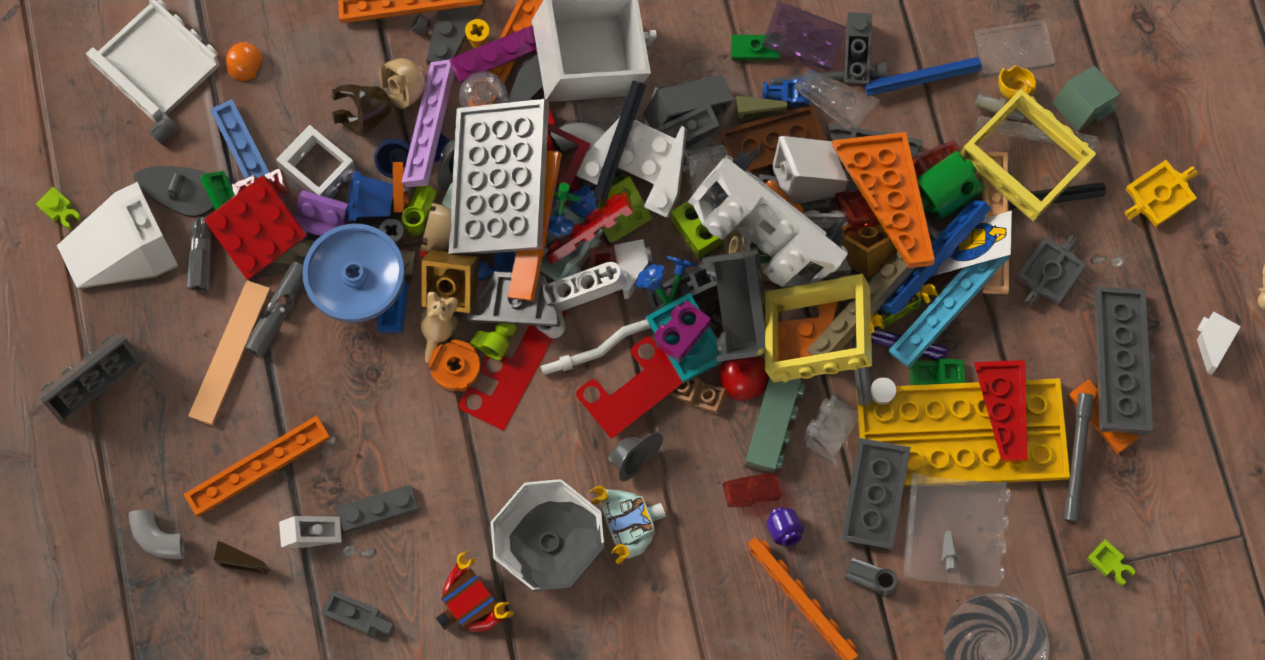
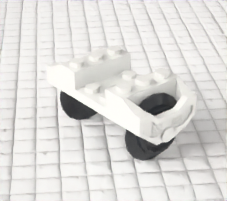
M758 148L749 154L742 150L734 160L731 156L726 155L688 201L694 206L702 224L708 228L709 232L723 240L736 228L743 237L751 240L763 253L772 257L762 272L773 283L783 288L820 282L830 272L833 273L837 270L848 254L845 247L840 245L846 236V232L842 229L845 218L843 216L839 218L825 232L750 171L746 170L758 154ZM712 185L713 187L710 191L715 194L714 198L706 193ZM808 269L814 273L812 276L806 272Z

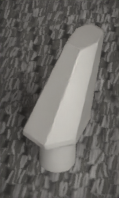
M946 531L942 562L946 565L947 573L953 574L957 572L956 563L959 561L953 533L952 531Z

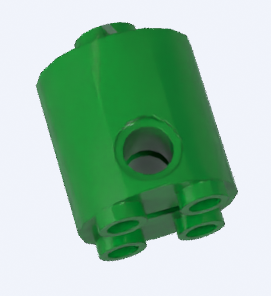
M958 151L953 152L917 177L924 214L928 212L938 222L985 191L983 183L974 174L977 172L974 164L969 159L964 161Z

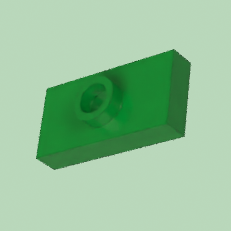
M731 35V60L780 61V35Z
M224 171L206 173L200 178L215 210L236 195Z

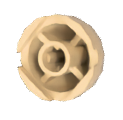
M406 58L394 59L379 69L381 86L383 89L387 87L391 93L389 95L390 100L396 107L404 109L411 106L423 95L425 90V72L413 61Z
M432 203L431 209L435 211L430 210L422 241L427 243V245L422 244L420 251L449 250L452 223L451 209Z

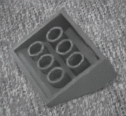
M118 332L116 335L108 336L95 351L92 350L86 353L82 361L77 365L70 366L64 370L62 376L55 382L46 384L38 394V397L62 424L142 361L125 336Z

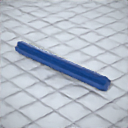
M978 57L876 79L869 81V84H864V90L867 96L979 72L982 70V63Z

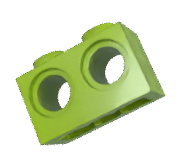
M687 201L671 211V221L699 259L722 245L723 240L711 234L712 238L708 240L700 237L702 233L710 232L702 224L699 217L695 220L686 218L690 213L697 214L694 206Z

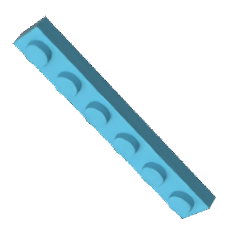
M1009 255L964 267L889 349L890 354L907 368H910L1009 259Z

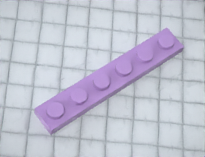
M450 60L430 63L425 90L402 178V183L406 188L424 186L429 183L455 73L449 62Z

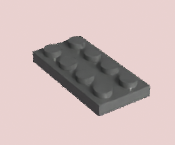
M859 438L841 540L893 549L911 447Z

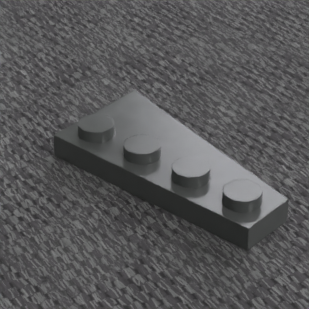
M483 0L481 5L437 11L426 58L427 64L450 60L458 55L466 37L465 27L471 20L476 18L485 0Z

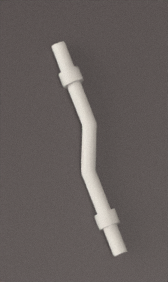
M647 320L623 326L596 349L573 356L568 354L559 357L558 361L540 366L543 376L559 370L565 372L573 369L575 365L603 357L626 336L650 329L651 327Z

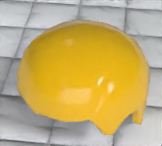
M1014 65L1009 70L1005 68L1001 70L998 85L1001 94L1006 99L1010 100L1020 89L1030 97L1035 92L1037 84L1035 76L1028 69Z

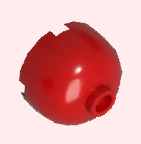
M760 355L725 360L721 363L719 369L721 387L726 388L730 398L738 401L759 397L765 391L769 381V375L765 371V360Z

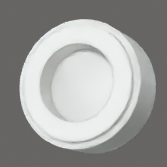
M878 378L872 383L871 396L876 403L885 405L892 402L895 398L896 386L892 380Z

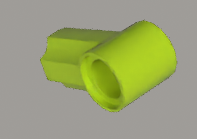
M417 186L408 208L402 214L404 230L410 236H420L426 229V221L431 205L435 202L438 192L431 186ZM412 219L420 220L417 224L408 223Z

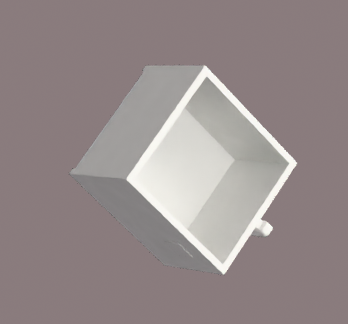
M543 0L531 21L534 29L544 99L549 102L627 97L632 81L644 83L651 74L646 46L652 45L657 34L656 30L643 32L638 0Z

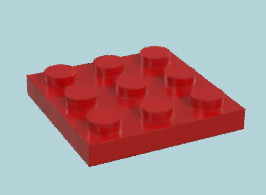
M265 175L260 176L204 219L246 280L253 278L308 236Z

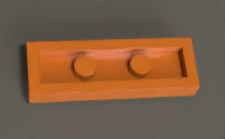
M1089 379L1068 395V398L1076 407L1078 393L1094 395L1092 415L1089 422L1117 454H1120L1139 438L1134 433L1100 431L1098 389Z

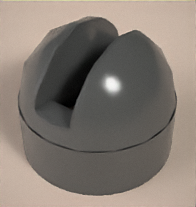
M419 13L414 19L410 30L416 34L424 35L429 32L431 27L430 20Z

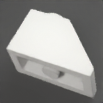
M643 239L614 245L616 263L628 275V283L622 289L624 299L630 298L636 289L635 283L638 280V274L648 268V262H652L650 247H645Z
M1214 311L1209 319L1204 316L1197 328L1201 332L1197 342L1207 373L1210 375L1217 369L1241 327Z
M293 516L279 522L281 547L305 548L342 542L340 517Z

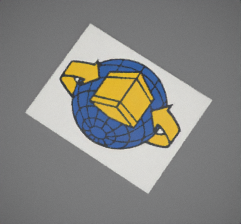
M1012 211L987 217L983 222L976 225L969 233V237L956 247L953 255L938 267L935 275L1011 255Z

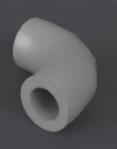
M585 122L568 123L559 127V129L591 143L589 149L605 133L600 127ZM552 132L549 133L553 145L561 154L579 146Z
M143 509L129 512V524L133 538L144 551L157 558L184 559L185 549L181 533L166 534L162 532L156 525L153 510Z

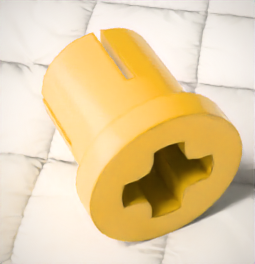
M474 19L466 25L465 34L471 46L478 48L488 44L490 30L484 20Z

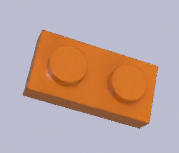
M393 162L394 212H404V207L409 206L408 192H403L402 178L405 170L403 162Z

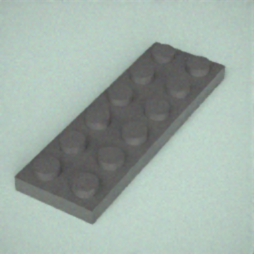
M1096 286L1094 289L1100 431L1150 435L1153 432L1146 290Z

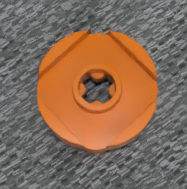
M452 340L444 345H439L433 351L429 362L432 378L440 387L449 391L467 390L477 380L481 368L479 356L475 349L467 342L461 340ZM459 360L461 368L451 371V367L448 364Z

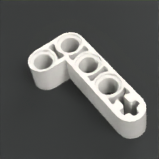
M607 262L549 283L548 287L561 324L560 327H551L547 329V326H537V328L549 338L560 337L565 330L562 311L623 289L628 283L627 273L618 264ZM594 280V285L587 289L588 283ZM571 289L569 296L564 297V293Z

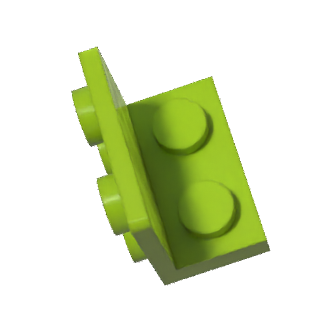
M623 173L614 178L608 199L617 193L620 195L626 192L631 199L633 213L627 217L621 214L616 220V224L608 229L604 226L601 227L610 243L615 242L652 219L648 209L644 207L645 204L631 177ZM598 200L596 202L598 209L600 210L606 206L607 201Z

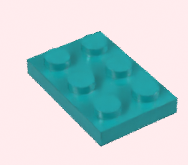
M690 293L646 316V320L654 334L663 323L667 325L672 319L670 315L678 304L683 305L687 300L699 309ZM686 316L682 322L690 326L696 322V319L692 316ZM710 327L680 364L667 355L682 383L724 362L717 361V356L722 353L718 352L717 338ZM675 335L669 336L666 339V342L670 345H676L680 341V338Z

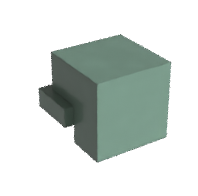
M1092 66L1068 80L1052 104L1079 132L1089 126L1094 119L1099 122L1113 114L1118 108L1114 102L1120 93L1095 66Z

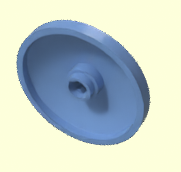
M364 224L341 225L324 233L309 249L303 265L304 286L314 306L326 316L342 322H363L384 313L398 298L405 279L403 258L395 242L383 231Z

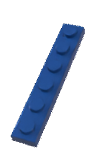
M971 200L938 238L932 242L931 245L935 259L934 265L916 267L879 308L881 312L897 314L905 308L909 299L921 290L922 285L929 277L936 274L938 267L953 255L956 247L969 237V233L975 226L983 222L985 215L991 210L987 202Z

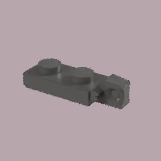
M334 590L331 591L321 612L323 616L367 635L376 636L377 632L391 637L395 629L392 623L383 620L385 614L381 613L379 609Z

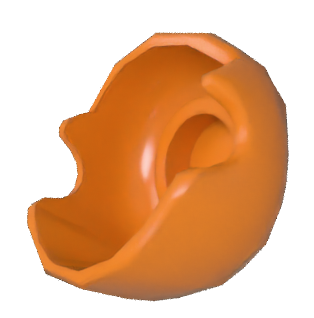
M238 42L234 44L226 55L228 74L233 79L239 81L254 79L258 70L262 67L263 58L261 51L251 43Z

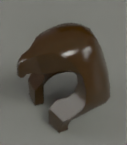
M346 84L332 90L331 98L333 101L351 97L358 110V117L348 110L332 112L333 122L335 124L342 123L358 136L369 132L391 113L392 104L390 97L379 86L369 87Z

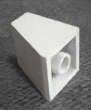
M788 136L779 137L772 167L780 187L793 203L801 204L826 199L827 197L832 198L844 195L846 185L849 184V176L847 171L842 168L841 160L832 147V141Z

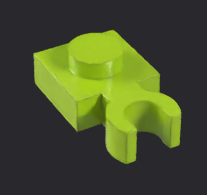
M54 187L36 203L37 207L54 222L60 218L61 223L68 230L72 229L67 222L70 217H75L78 221L81 220L77 211L69 209L72 206L71 202Z
M1106 539L1087 558L1105 577L1112 572L1115 581L1121 586H1124L1126 583L1121 577V572H1127L1131 577L1136 573L1131 566L1121 563L1125 556Z

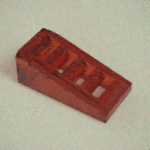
M951 140L914 155L912 160L916 178L933 167L929 159H931L935 166L941 161L937 155H940L943 160L948 156L947 150L950 154L955 151L961 153L956 142Z

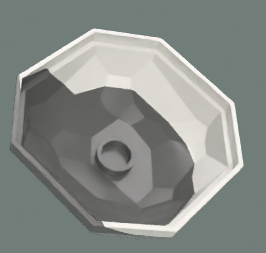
M561 479L524 483L491 521L494 560L533 592L571 589L605 549L601 511Z

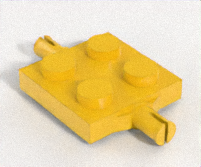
M1165 160L1129 184L1125 190L1134 200L1135 205L1124 212L1125 216H1128L1127 219L1132 220L1135 216L1142 213L1147 216L1156 228L1195 202L1197 197L1190 190L1187 182L1198 175L1197 170L1194 171L1195 167L1191 166L1181 174L1173 169L1169 162Z

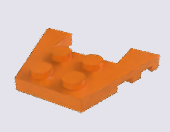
M839 301L818 305L819 317L779 321L778 362L810 356L806 350L835 320Z

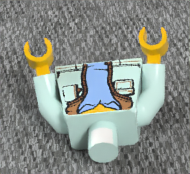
M596 486L589 492H594L598 496L591 500L592 504L595 505L601 501L605 502L601 504L615 544L610 553H618L620 555L615 562L620 564L626 558L641 555L652 542L653 535H655V528L652 522L666 517L662 504L658 503L646 507L643 497L637 496L635 493L605 489L603 486Z

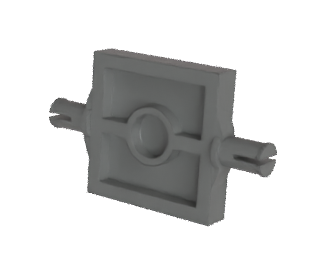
M1070 235L1064 245L1056 244L1046 237L1043 238L1016 277V279L1032 290L1024 300L1026 305L1029 303V307H1033L1041 296L1059 306L1087 265L1072 252L1079 242L1077 237L1074 239V235Z

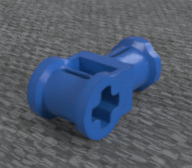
M805 79L783 80V85H768L767 82H763L762 99L786 101L787 108L791 109L810 105L808 89L811 88V83Z

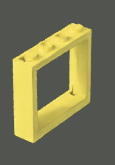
M1020 89L963 147L960 155L964 161L969 159L976 167L977 173L1034 222L1091 163L1096 153L1088 147V143L1082 142L1075 136L1068 126L1061 124L1051 111L1044 109L1036 102L1033 96L1030 97ZM1015 109L1020 111L1079 162L1042 201L1036 198L979 148Z
M863 274L765 292V371L773 383L781 381L785 383L798 378L809 379L816 375L836 374L839 371L858 370V368L872 366L870 286ZM856 298L857 348L778 362V312Z

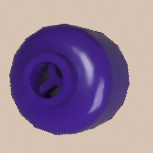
M776 508L770 513V517L766 522V528L774 542L778 545L790 547L797 544L802 538L804 526L794 509Z

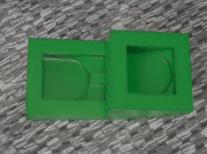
M917 360L909 368L910 385L965 383L964 360Z

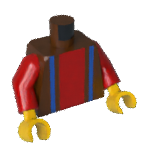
M465 551L457 556V563L445 582L441 600L447 610L438 615L436 620L443 630L457 621L463 631H489L499 624L503 618L512 617L514 612L508 611L505 613L504 607L509 602L497 604L471 568L467 570V567L476 563V558H471L467 562L465 556L468 551Z

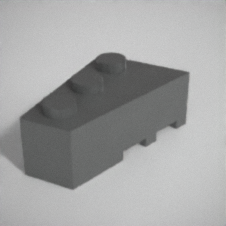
M707 75L697 81L691 82V80H686L676 86L670 87L665 85L658 88L643 114L649 127L656 129L707 103L711 105L715 115L726 112L733 98L723 75L714 77Z

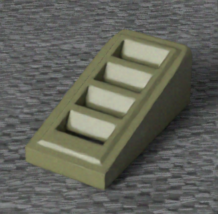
M736 96L738 122L756 121L787 112V102Z

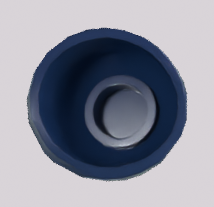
M396 138L385 140L379 144L374 153V163L377 170L384 176L393 178V162H403V167H405L410 145Z

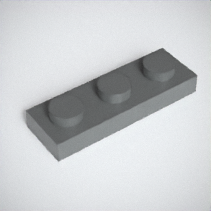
M411 484L337 507L344 533L419 511Z

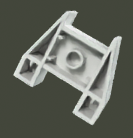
M619 118L588 150L576 176L597 185ZM634 120L618 168L653 183L654 186L644 207L669 218L680 195L687 129L681 126L675 139Z

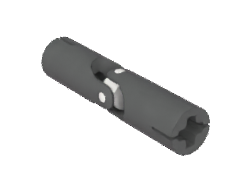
M293 261L267 307V312L260 318L244 346V349L250 354L264 359L282 326L283 320L287 317L304 288L302 264ZM283 296L286 300V305L277 303V300Z

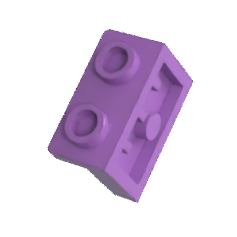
M302 190L299 194L297 216L295 218L305 232L322 236L335 227L347 224L349 204Z

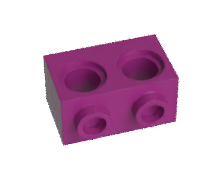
M687 300L683 305L678 304L670 315L672 319L667 325L663 323L654 334L656 336L655 346L679 364L711 326V318ZM686 316H692L696 319V322L688 326L683 324L682 320ZM675 335L680 338V341L676 345H670L666 342V339L669 336Z

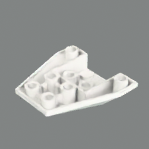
M138 182L115 192L57 245L77 289L154 278L178 267Z

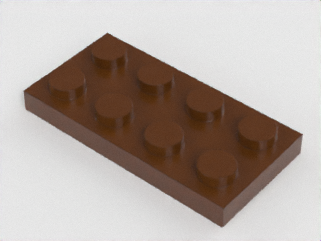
M813 104L719 131L725 154L731 156L733 160L742 150L749 154L756 148L759 149L758 154L746 169L751 173L772 168L778 139L781 136L826 141Z

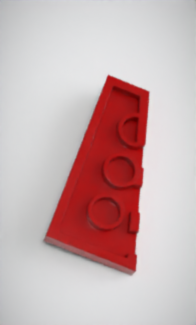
M626 192L620 195L617 193L610 197L606 202V206L600 210L596 208L586 216L587 220L580 225L575 223L571 234H566L561 239L555 238L546 246L548 252L545 254V257L550 264H554L576 250L580 245L579 241L583 240L586 242L596 237L600 230L599 228L602 226L608 229L615 225L616 220L621 214H624L625 217L632 214L631 199Z
M1025 360L974 362L1002 463L1028 462Z

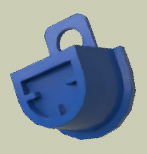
M354 171L351 177L348 196L349 209L347 221L355 222L356 219L389 218L393 184L361 176L360 171Z

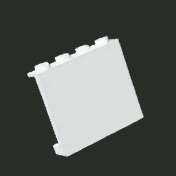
M148 0L150 4L99 51L92 47L86 55L93 66L148 117L157 123L162 118L160 115L163 113L168 115L220 66V63L217 59L219 55L217 51L209 44L205 46L201 42V37L193 29L187 30L184 27V21L177 14L172 16L163 1Z

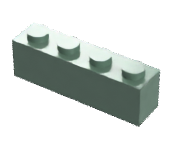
M769 378L745 460L746 468L770 475H775L776 468H782L785 454L781 453L783 444H789L792 430H788L790 421L795 422L799 407L795 406L797 397L802 398L806 383H802V378L789 380L785 383L783 381L773 383L771 378Z

